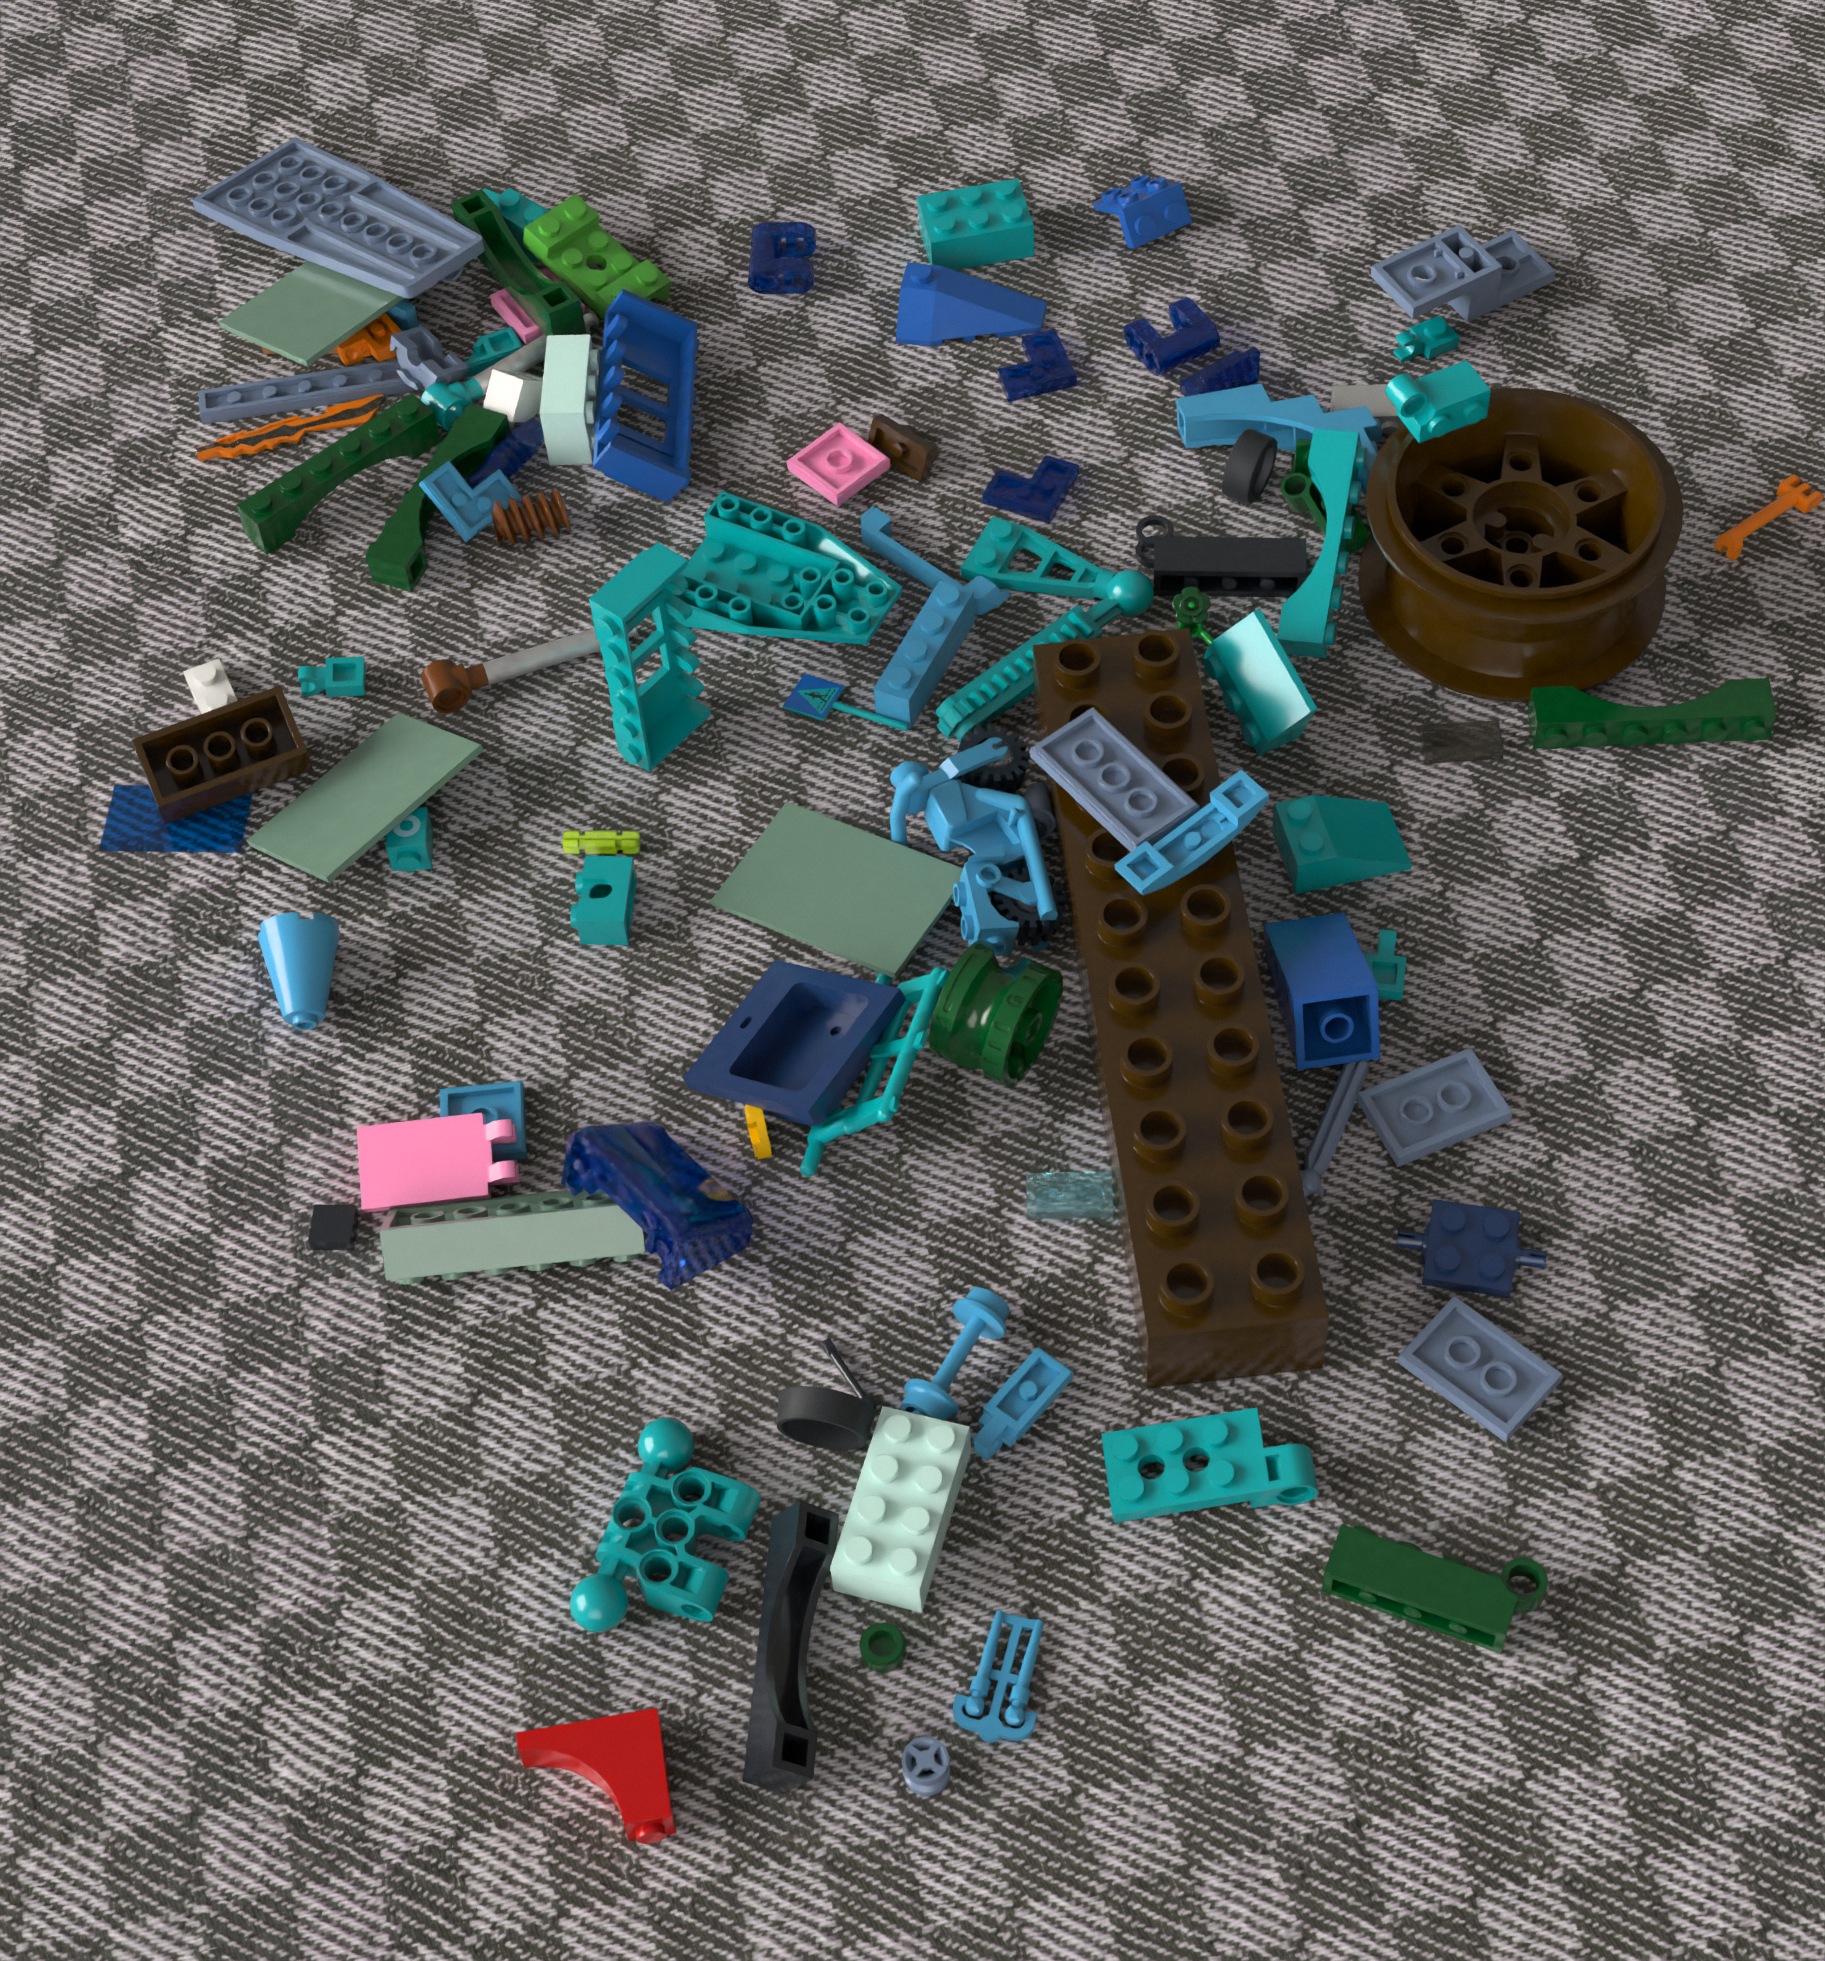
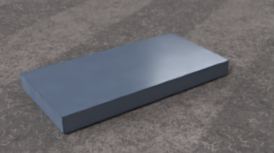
M1094 707L1030 748V757L1130 852L1145 841L1153 846L1200 810V806Z

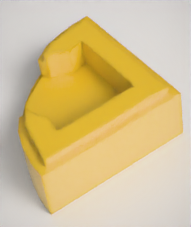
M746 1105L744 1107L746 1123L755 1157L758 1160L771 1157L772 1151L763 1110Z

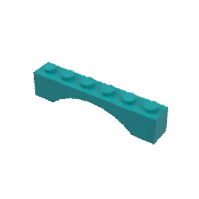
M1316 428L1313 430L1308 467L1311 479L1321 493L1326 506V536L1320 557L1311 574L1282 606L1277 639L1285 653L1289 655L1326 658L1328 645H1335L1337 622H1333L1334 610H1340L1342 606L1343 587H1339L1340 575H1346L1349 566V552L1345 551L1346 540L1353 539L1355 531V516H1351L1353 504H1359L1361 496V482L1357 481L1359 469H1365L1367 461V447H1362L1359 432Z

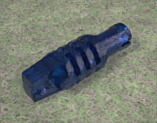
M532 417L511 431L506 438L486 455L485 464L466 480L469 486L474 489L498 469L502 471L507 479H510L514 473L534 456L545 441L542 424Z

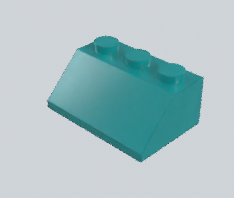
M1261 609L1253 611L1210 643L1203 657L1205 670L1212 680H1217L1223 691V701L1227 709L1231 713L1235 712L1242 725V735L1247 744L1254 746L1260 756L1299 738L1317 711V707Z

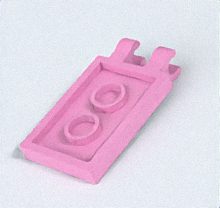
M473 1113L357 1127L362 1210L368 1213L386 1211L393 1208L491 1198L490 1186L520 1183L519 1166L515 1165V1161H501L493 1164L492 1144L517 1142L515 1124H512L511 1119L497 1120L486 1124L483 1113Z

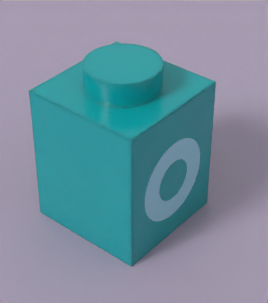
M427 807L415 809L386 834V851L392 871L403 870L410 872L417 869H432L434 830Z

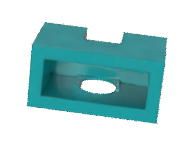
M585 856L583 872L577 871L575 880L576 895H581V898H579L578 904H572L570 916L571 927L577 928L581 944L629 945L637 888V875L633 857Z

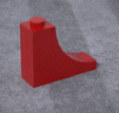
M657 1708L516 1733L517 1749L524 1768H561L577 1773L594 1782L617 1806L622 1816L629 1842L637 1840V1842L642 1844H652L662 1841L666 1835L677 1833L663 1727Z

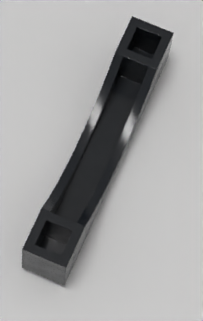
M801 1500L774 1516L771 1521L743 1782L782 1794L814 1778L818 1732L812 1721L807 1700V1651L817 1602L836 1551L839 1522L838 1513Z

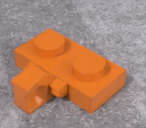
M383 313L337 346L339 358L346 366L362 362L364 357H369L371 354L379 363L384 360L397 357L396 350L390 351L391 335L402 332V330L386 313Z

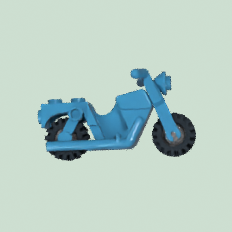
M987 725L985 732L981 726L975 727L974 733L968 731L960 742L958 753L948 757L940 765L939 770L929 773L926 765L915 761H906L892 771L890 780L896 790L890 811L892 842L907 846L906 814H917L925 810V821L942 851H950L963 845L974 853V855L969 857L968 862L964 863L960 882H955L953 886L955 906L960 907L962 912L961 934L963 939L968 940L969 946L980 939L991 942L995 948V956L1011 955L1016 938H1019L1017 945L1025 946L1026 939H1030L1032 949L1041 951L1048 947L1051 935H1055L1058 931L1065 910L1066 896L1062 895L1063 888L1060 884L1053 887L1055 878L1051 875L1048 876L1029 801L1023 796L1014 794L1015 789L1019 791L1029 764V751H1025L1027 745L1024 740L1017 743L1019 735L1015 732L1010 736L1006 735L1008 728L1001 726L1000 732L994 731V725Z

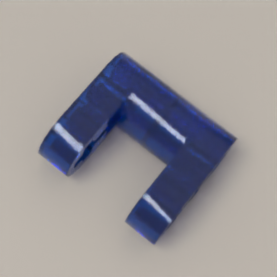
M765 222L756 225L751 233L748 272L749 288L758 294H801L811 290L814 284L813 265L805 259L790 257H806L815 251L817 237L815 228L805 222Z
M1188 297L1169 305V317L1177 332L1164 338L1144 318H1139L1124 326V337L1128 347L1154 376H1159L1220 347V336L1216 326L1193 300Z

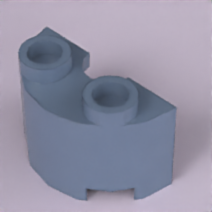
M423 325L391 335L390 351L396 350L397 359L401 366V369L396 371L411 388L415 390L427 389L431 384L439 381L448 384L465 377L469 367L453 352L447 354V356L443 355L439 339Z

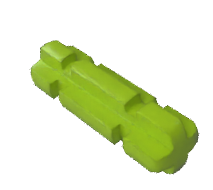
M567 830L564 832L562 839L563 850L567 854H580L581 850H585V854H618V850H623V854H637L640 851L641 845L638 831H622V834H618L616 830H586L585 834H580V830Z

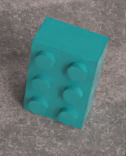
M1019 178L917 196L919 230L930 265L959 270L1034 256V224Z

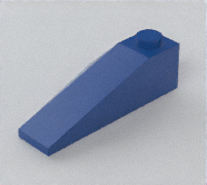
M907 262L900 288L896 343L931 347L943 345L942 340L963 337L964 342L975 341V336L994 333L997 337L1001 338L1040 333L1045 318L1047 302L944 266Z

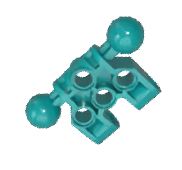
M660 1417L649 1422L640 1433L637 1448L644 1464L641 1472L629 1474L620 1498L612 1508L611 1519L595 1554L597 1561L601 1563L597 1574L581 1579L572 1591L569 1603L571 1615L578 1625L588 1632L605 1633L616 1628L625 1617L629 1603L627 1592L622 1586L625 1576L637 1579V1585L648 1606L701 1622H710L714 1618L730 1577L718 1565L694 1556L697 1549V1538L700 1535L709 1534L734 1542L744 1541L762 1497L757 1490L749 1485L698 1467H693L666 1480L668 1474L679 1471L686 1466L692 1458L695 1446L693 1434L689 1428L676 1418ZM691 1493L702 1496L701 1499L694 1502H687L682 1499ZM630 1519L643 1521L641 1525L634 1528L623 1525L624 1522ZM675 1532L686 1535L684 1539L677 1542L665 1539L666 1536ZM657 1572H664L670 1575L669 1578L661 1582H654L648 1579Z

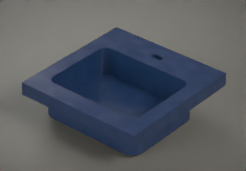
M774 960L683 1079L690 1090L742 1103L744 1107L749 1105L761 1108L764 1114L804 1125L815 1126L821 1124L830 1116L872 1058L869 1055L873 1045L879 1044L885 1028L904 1004L906 998L900 988Z

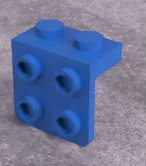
M1150 175L1136 177L1130 181V186L1124 189L1113 188L1101 194V199L1093 202L1095 211L1118 215L1127 247L1132 249L1192 223L1181 183L1167 181L1165 177L1157 179L1150 178Z

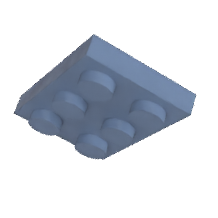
M1471 1047L1358 1093L1357 1099L1358 1104L1397 1167L1511 1121L1512 1110Z
M1455 1296L1400 1353L1398 1360L1401 1366L1505 1443L1557 1387L1562 1378L1561 1372Z

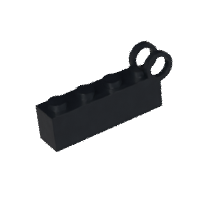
M1158 515L1147 516L1141 519L1136 526V538L1138 540L1136 559L1142 566L1154 569V596H1176L1181 594L1184 588L1196 587L1200 590L1199 592L1206 593L1208 596L1290 598L1306 580V538L1173 536L1174 528L1172 523L1167 518ZM1149 525H1160L1167 530V534L1164 537H1146L1142 531ZM1145 547L1154 548V559L1145 557L1142 554V550Z

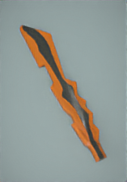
M377 394L327 407V413L302 419L297 415L267 424L257 430L249 432L243 430L219 438L212 442V444L195 448L199 462L219 457L236 458L242 454H257L264 449L273 450L282 442H299L306 432L363 425L372 419L385 401V396Z

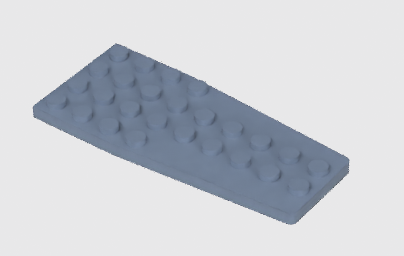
M295 137L192 199L195 211L256 241L407 299L414 298L426 289L432 288L437 282L449 274L460 270L463 265L485 251L482 236L365 169Z

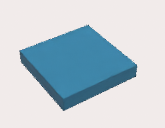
M523 1080L440 1089V1117L483 1113L486 1124L504 1119H511L512 1124H515L517 1142L492 1144L493 1162L527 1159L525 1087Z

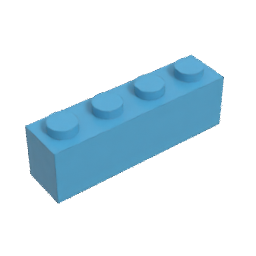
M938 581L874 687L876 714L907 723L909 729H912L975 623L974 591Z

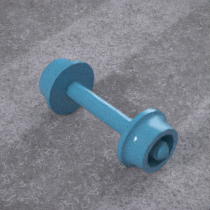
M975 1287L970 1290L964 1299H958L952 1307L953 1313L957 1320L965 1327L931 1383L918 1378L909 1379L904 1386L906 1396L900 1405L902 1411L944 1421L957 1416L959 1412L958 1405L946 1391L979 1336L996 1340L1001 1339L1005 1335V1321L1010 1313V1308L1001 1297L987 1289Z

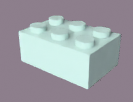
M590 334L547 336L540 419L549 465L593 464L596 433L594 422L598 386L597 371H599L600 354L599 349H593Z

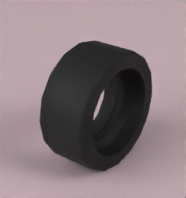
M1252 429L1245 430L1239 436L1227 460L1223 474L1222 492L1225 496L1249 505L1258 500L1269 481L1276 461L1278 447L1277 440L1274 437Z

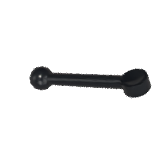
M827 1338L822 1341L821 1346L824 1352L833 1360L856 1396L876 1409L877 1403L875 1399L867 1396L838 1354L832 1340Z

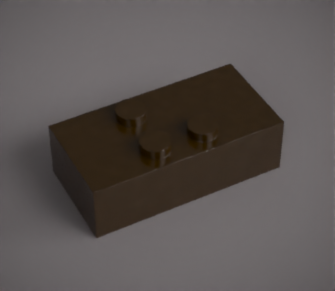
M280 685L132 739L165 824L313 770L307 749Z

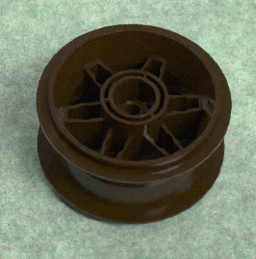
M1529 388L1490 389L1487 418L1418 443L1405 424H1403L1386 441L1376 456L1369 474L1366 506L1367 517L1372 531L1361 553L1358 572L1359 596L1365 616L1376 636L1391 654L1414 672L1440 686L1473 697L1504 702H1529L1532 687L1573 686L1585 692L1613 679L1630 667L1647 649L1658 631L1665 608L1666 583L1664 568L1675 552L1682 530L1684 509L1681 489L1673 468L1661 450L1647 435L1625 418L1598 404L1576 396ZM1414 536L1422 539L1423 541L1418 542V540Z

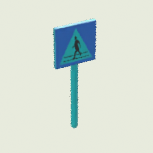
M805 673L783 705L784 709L822 721L825 720L833 708L903 731L909 729L907 723L837 702L845 686Z

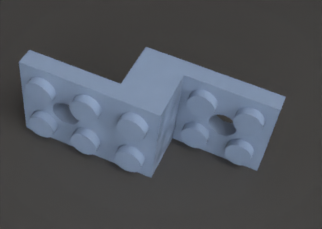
M1461 225L1455 226L1371 266V277L1412 319L1448 302L1467 322L1554 282L1556 272L1514 230L1480 245ZM1414 277H1418V278L1426 279V280H1423V281H1422V280H1417V279H1415Z

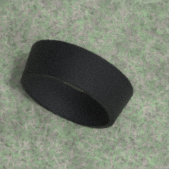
M814 1386L789 1387L779 1392L777 1429L786 1437L809 1446L830 1450H854L865 1445L876 1411L866 1401L841 1391Z

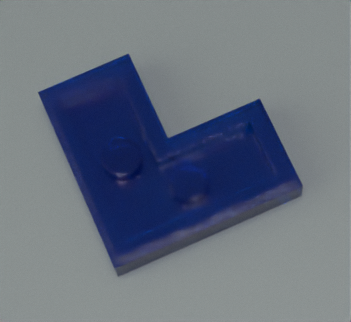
M1056 329L1022 336L1021 345L1028 362L998 369V379L1008 402L1077 386V376Z
M1045 455L1031 480L997 469L982 494L983 504L1050 524L1079 475V465Z

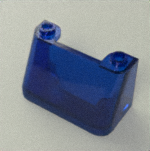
M652 1121L590 1125L570 1134L567 1142L561 1184L574 1196L585 1190L592 1195L602 1189L648 1234L646 1250L650 1254L658 1252L662 1260L663 1269L658 1271L657 1278L670 1291L749 1247L753 1217L749 1209L745 1205L740 1204L686 1153L662 1126Z

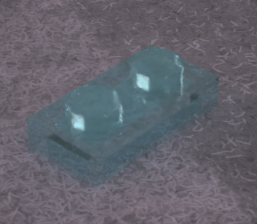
M1112 1171L1026 1173L1027 1219L1113 1217Z

